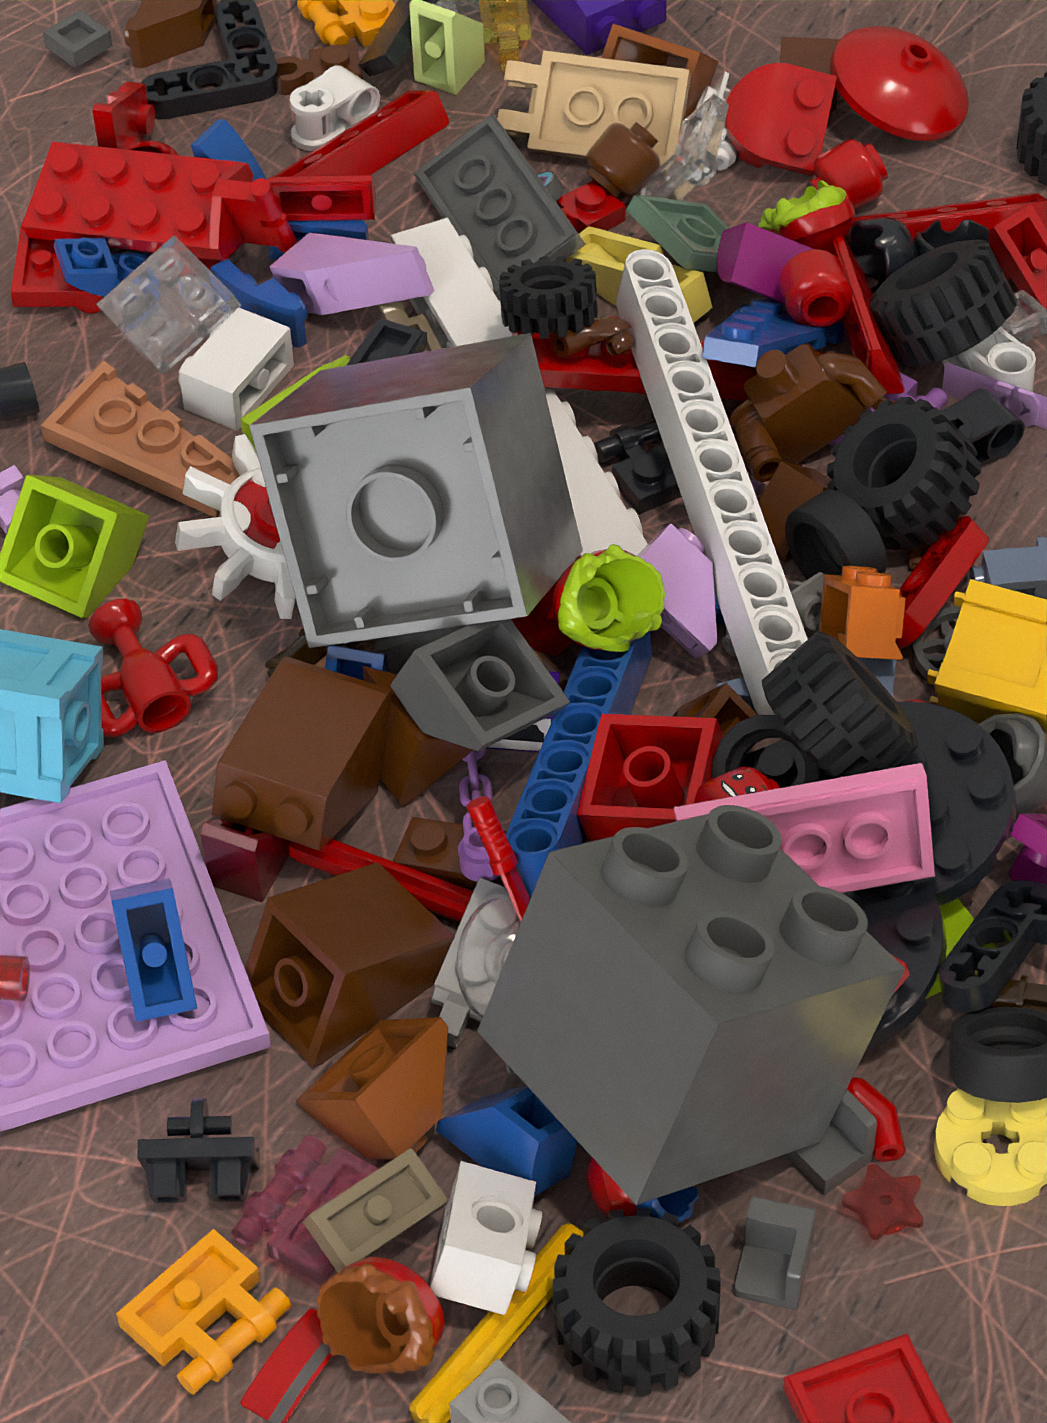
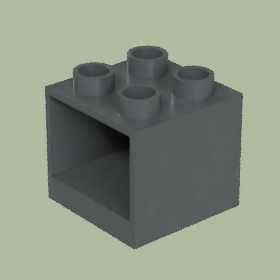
M531 333L320 370L249 425L309 648L526 617L557 582L562 573L583 551Z
M722 805L714 808L706 815L651 828L629 827L618 831L614 837L550 851L477 1030L636 1205L820 1143L906 969L866 931L868 920L861 907L846 895L836 890L819 886L780 849L782 837L776 826L763 815L745 807Z

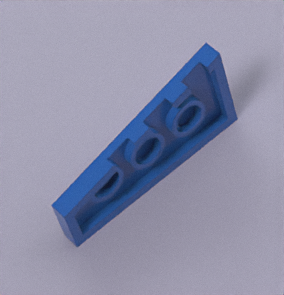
M755 298L751 299L750 305L743 304L705 336L702 358L756 367L759 358L770 350H779L786 355L799 345L806 344L807 342L816 350L824 348L826 342L833 344L843 342L845 329L840 320L827 327L798 324L793 321L787 311L781 310L782 303Z

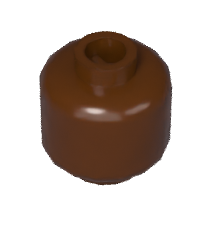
M637 122L630 129L623 124L612 123L588 150L586 160L590 165V169L586 173L616 198L620 194L628 197L637 195L661 165L658 154L653 150L659 141Z

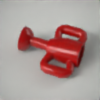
M127 598L115 599L103 604L93 613L88 623L89 632L94 639L105 645L116 646L123 658L120 671L101 677V728H103L106 738L122 736L137 725L144 731L152 733L163 732L175 727L188 715L191 708L190 697L209 690L218 680V665L204 640L195 634L179 635L156 652L143 648L136 636L143 621L140 606L135 601ZM185 653L197 677L179 679L176 672L169 665L179 654ZM123 690L124 698L129 707L116 719L104 694Z

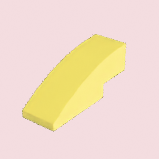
M588 226L579 233L586 245L566 260L570 262L575 258L582 260V265L588 263L592 266V271H595L597 294L616 306V297L628 255L642 249L653 250L663 254V250L659 244ZM672 264L694 323L713 308L704 273L684 269Z

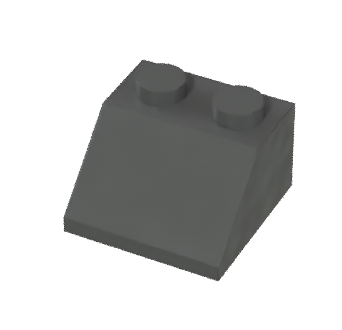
M511 619L467 625L414 650L390 685L423 733L475 751H481L565 709L570 703Z

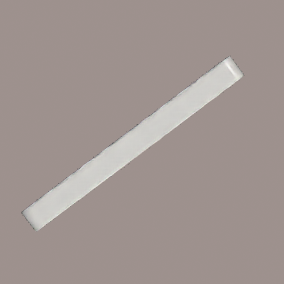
M646 249L636 250L630 253L625 261L616 297V306L620 318L627 321L631 326L628 330L635 339V345L631 350L694 534L705 547L703 554L713 562L714 592L752 703L758 715H775L766 700L761 680L807 641L808 638L708 362L705 358H702L703 349L673 266L669 259L659 252Z

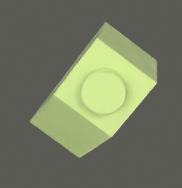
M412 0L409 6L414 81L457 95L485 63L483 24L422 0Z

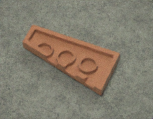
M104 360L40 425L44 441L214 518L220 517V511L183 495L186 472L191 466L229 485L240 476L231 457L202 435L193 436L185 430L179 417L168 409L164 412L159 410L148 401L145 391L133 382L127 385L117 377L116 369Z

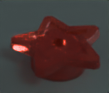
M875 1163L869 1164L867 1167L864 1186L845 1194L841 1201L842 1206L859 1213L861 1222L868 1228L869 1236L873 1240H877L883 1235L897 1233L905 1226L921 1228L924 1224L923 1216L913 1202L922 1184L920 1177L912 1175L893 1178ZM886 1197L889 1198L892 1201V1203L889 1205H883L880 1203V1199Z

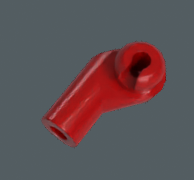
M852 1077L847 1090L877 1121L874 1157L876 1160L883 1162L901 1158L905 1154V1145L895 1104L864 1078Z

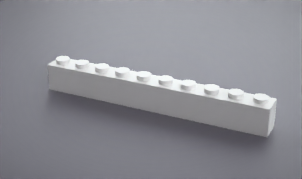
M448 218L391 235L392 244L417 247L426 263V270L435 291L429 296L409 300L418 315L424 314L442 349L512 336L509 326L504 327L502 323L500 300L494 294L492 281L485 267L478 268L474 261L473 251L468 238L465 235L459 236ZM554 387L544 388L583 551L576 559L581 558L584 553L607 549L611 544L619 545L623 550L637 556L648 544L643 537L642 526L637 513L633 508L626 509L622 503L615 477L610 471L603 472L598 463L597 452L589 436L582 437L576 428V420L570 404L567 401L560 402Z

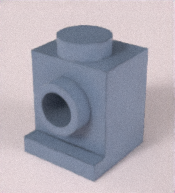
M1047 537L1037 538L1036 546L983 551L981 566H972L970 568L969 581L972 579L1047 600Z

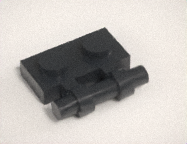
M653 413L650 420L630 427L628 424L621 425L612 429L609 437L594 443L600 462L603 463L617 456L622 461L612 465V474L615 477L619 490L639 515L682 497L664 443L646 452L641 448V446L660 439L663 443Z

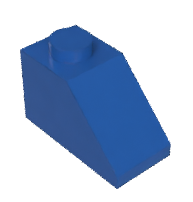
M170 878L111 890L110 897L136 1022L197 1009Z

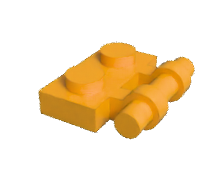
M297 0L298 10L304 18L315 23V33L327 45H347L350 43L349 39L356 37L363 47L370 46L395 6L393 0Z
M212 1229L118 1311L116 1315L119 1327L163 1367L182 1350L186 1351L193 1360L177 1373V1379L189 1393L195 1394L210 1380L219 1382L233 1369L232 1360L254 1340L261 1343L277 1329L275 1321L288 1311L292 1305L288 1297L276 1287L271 1289L259 1301L252 1297L248 1292L260 1282L258 1267L216 1230ZM228 1311L237 1321L217 1339L213 1340L204 1331Z

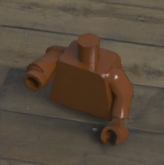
M809 344L799 345L786 355L779 350H770L759 358L756 364L757 374L745 382L743 389L747 400L732 412L729 423L733 434L736 435L738 448L747 472H750L755 480L759 482H768L781 461L798 464L842 435L849 424L854 426L861 420L859 415L872 406L874 410H877L879 403L887 400L884 397L887 391L857 357L829 351L820 354Z

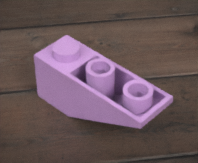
M308 233L269 266L274 278L289 293L295 292L301 298L307 313L319 315L429 296L435 291L426 270V263L415 246Z

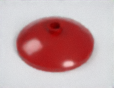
M888 26L863 27L844 35L831 55L830 71L831 75L837 76L835 86L840 95L862 118L885 132L910 140H939L954 133L967 115L969 97L959 71L941 50L916 34Z

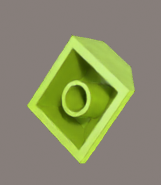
M26 474L0 553V582L78 617L88 618L133 567L150 515L61 477Z

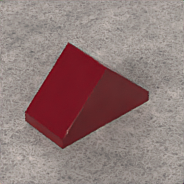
M222 818L203 822L200 836L205 865L213 886L263 903L289 857L288 848L291 841Z

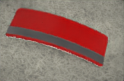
M308 1309L273 1351L241 1399L240 1403L243 1407L271 1423H287L312 1383L334 1356L330 1353V1347L323 1343V1331L321 1330V1320L317 1317V1310Z

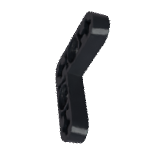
M222 0L215 7L217 33L226 60L155 73L142 80L141 83L146 85L148 105L154 106L155 119H172L259 102L273 97L278 92L279 77L277 63L258 7L253 0ZM240 19L244 25L236 27L235 20ZM242 46H257V48L253 50H237V48ZM258 69L259 77L254 78L250 71ZM207 84L220 85L219 88L213 90L199 89V87Z
M1027 880L1012 881L1000 886L992 894L939 968L942 999L948 1008L958 1012L969 1013L989 1007L998 998L1036 943L1047 945V884ZM988 943H1009L999 948H982V946Z

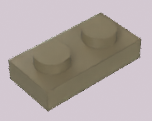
M410 1148L309 1214L303 1223L338 1272L349 1264L369 1258L442 1209L449 1200L414 1150Z

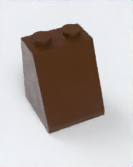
M285 656L279 662L217 762L211 815L321 850L378 793L392 689Z
M377 862L268 897L245 971L262 1016L312 1067H316L363 1036L380 1020L387 1019L432 987L455 935Z

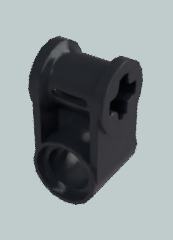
M987 389L975 390L964 399L941 411L974 445L978 453L975 458L981 463V466L1010 453L1018 445L1025 431V424Z

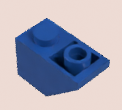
M527 1085L481 1097L438 1120L436 1131L480 1166L536 1182L534 1196L570 1176L578 1142Z

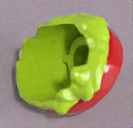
M819 181L818 190L813 186H809L806 188L804 195L799 199L795 197L789 200L781 198L777 202L775 209L766 208L760 218L761 222L758 224V227L812 249L825 250L831 253L832 241L835 240V236H843L846 241L855 210L849 196L846 195L842 188Z
M611 544L607 549L584 553L581 558L574 561L562 573L554 588L552 608L560 631L573 642L594 650L626 652L629 650L632 641L645 636L648 631L660 628L662 623L661 613L664 610L666 594L660 571L641 557L623 550L619 545Z

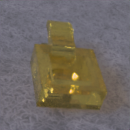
M478 0L479 19L484 28V44L498 43L501 71H505L507 60L520 61L518 49H520L519 41L531 40L526 0Z

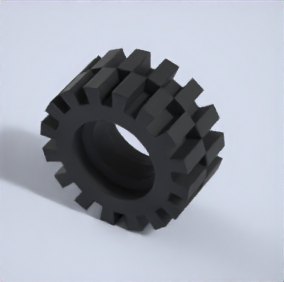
M548 256L539 257V262L533 263L530 259L521 261V267L514 264L508 267V272H502L500 280H498L502 323L504 327L509 326V331L514 334L522 330V334L531 333V336L534 333H539V339H549L550 333H557L558 338L568 336L567 330H572L575 333L583 331V325L591 326L594 323V318L598 317L596 274L588 263L582 265V260L574 258L567 262L566 257L557 256L555 261H548Z

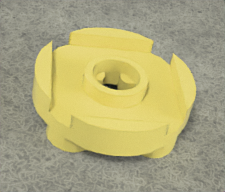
M961 1089L952 1092L947 1100L946 1108L938 1118L934 1141L935 1159L942 1175L949 1182L952 1177L957 1184L967 1189L966 1196L987 1205L1013 1206L1028 1202L1038 1196L1041 1187L1047 1184V1098L1020 1103L995 1102L974 1097ZM991 1135H1003L1014 1143L1009 1144L1007 1153L1000 1154L995 1153L993 1144L983 1143L982 1140L990 1138Z

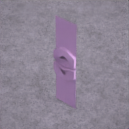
M945 362L942 390L947 395L962 400L975 390L987 389L1013 412L1025 426L1035 425L1047 429V397Z

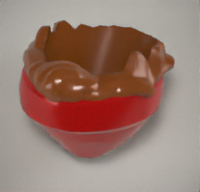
M370 1257L349 1264L320 1286L317 1298V1317L321 1320L323 1343L330 1347L332 1355H343L353 1371H363L365 1373L395 1372L403 1374L407 1371H417L431 1363L434 1356L433 1351L436 1349L444 1333L445 1320L439 1300L421 1275L396 1261L380 1257Z

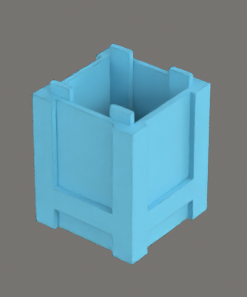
M0 629L1 793L62 803L70 793L72 783L90 760L96 759L104 749L103 728H101L103 647Z

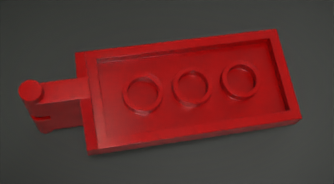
M61 142L51 143L21 225L28 238L55 241V239L105 238L108 247L221 261H225L244 243L278 247L283 253H286L298 243L269 181L265 178L253 181V173L248 163Z

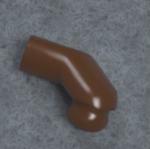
M620 317L594 319V323L591 326L583 325V331L575 333L572 330H567L568 336L559 338L557 333H554L551 339L554 351L561 358L571 356L603 341L606 343L608 353L613 356H617L633 348L635 345V339L628 330L631 328L630 324Z

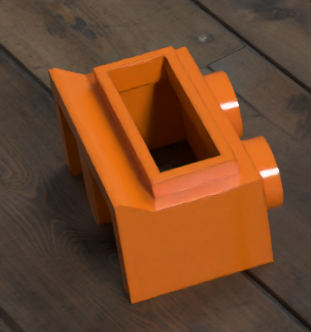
M842 566V576L824 574L819 631L836 638L856 657L902 660V654L895 643V639H902L906 598L900 596V589L890 586V574L878 573L877 569L870 567Z

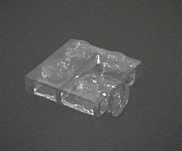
M173 235L97 303V306L148 363L153 364L164 375L236 311L241 304L234 294Z

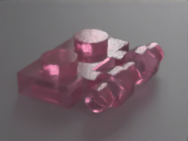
M307 1135L295 1150H286L275 1164L277 1173L262 1192H253L241 1208L243 1216L231 1233L239 1243L252 1247L263 1232L274 1231L275 1233L267 1242L269 1257L321 1286L323 1282L329 1279L335 1268L303 1221L309 1214L379 1168L340 1148L329 1164L324 1166L318 1161L326 1152L325 1145L318 1138ZM296 1189H308L294 1209L285 1205Z

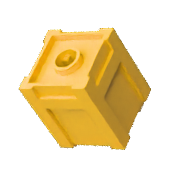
M970 579L966 593L955 592L954 605L961 607V611L939 672L929 669L927 673L928 683L935 685V693H938V697L931 696L930 704L957 711L977 724L996 714L1020 713L1036 719L1047 731V600Z

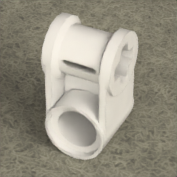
M335 65L330 67L321 76L295 89L290 95V107L295 113L296 123L291 130L293 144L304 151H314L377 111L380 104L379 90L342 66Z
M1002 326L974 347L942 361L944 367L945 362L1033 392L1036 364L1035 353L1031 348L1022 344L1005 331Z

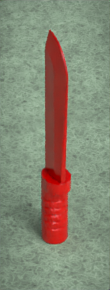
M481 796L470 801L467 804V810L490 859L489 865L494 875L501 876L521 922L530 897L517 871V858L488 796Z

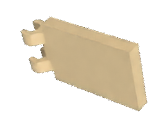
M543 50L541 65L507 60L504 81L508 82V87L532 89L528 113L499 109L497 120L510 137H529L527 148L530 152L586 159L588 150L612 123H620L630 129L637 122L659 141L653 148L661 161L659 170L675 172L691 72L689 69Z

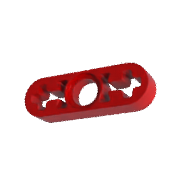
M963 516L957 519L955 522L958 525L951 532L948 533L944 530L940 533L939 540L930 546L899 588L900 596L906 598L902 639H895L899 650L911 644L925 631L988 544L989 537L970 516Z

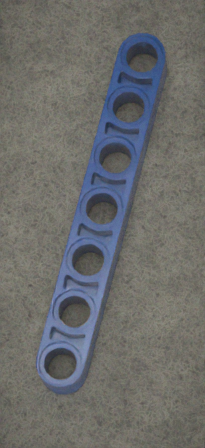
M650 631L645 636L632 641L629 650L626 652H610L582 647L563 692L570 703L565 709L554 714L506 833L518 861L516 865L517 871L530 899L549 852L580 845L583 841L585 832L576 814L601 714H631L652 659Z

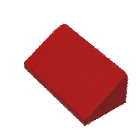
M372 176L269 177L268 179L281 205L282 212L288 221L375 220L376 191Z

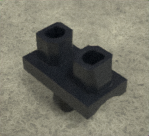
M192 1098L190 1117L167 1118L168 1136H190V1138L138 1139L137 1159L146 1171L149 1193L154 1203H181L187 1201V1171L211 1170L210 1197L213 1201L244 1202L247 1201L251 1169H260V1149L256 1148L254 1137L209 1138V1135H232V1116H209L206 1098Z

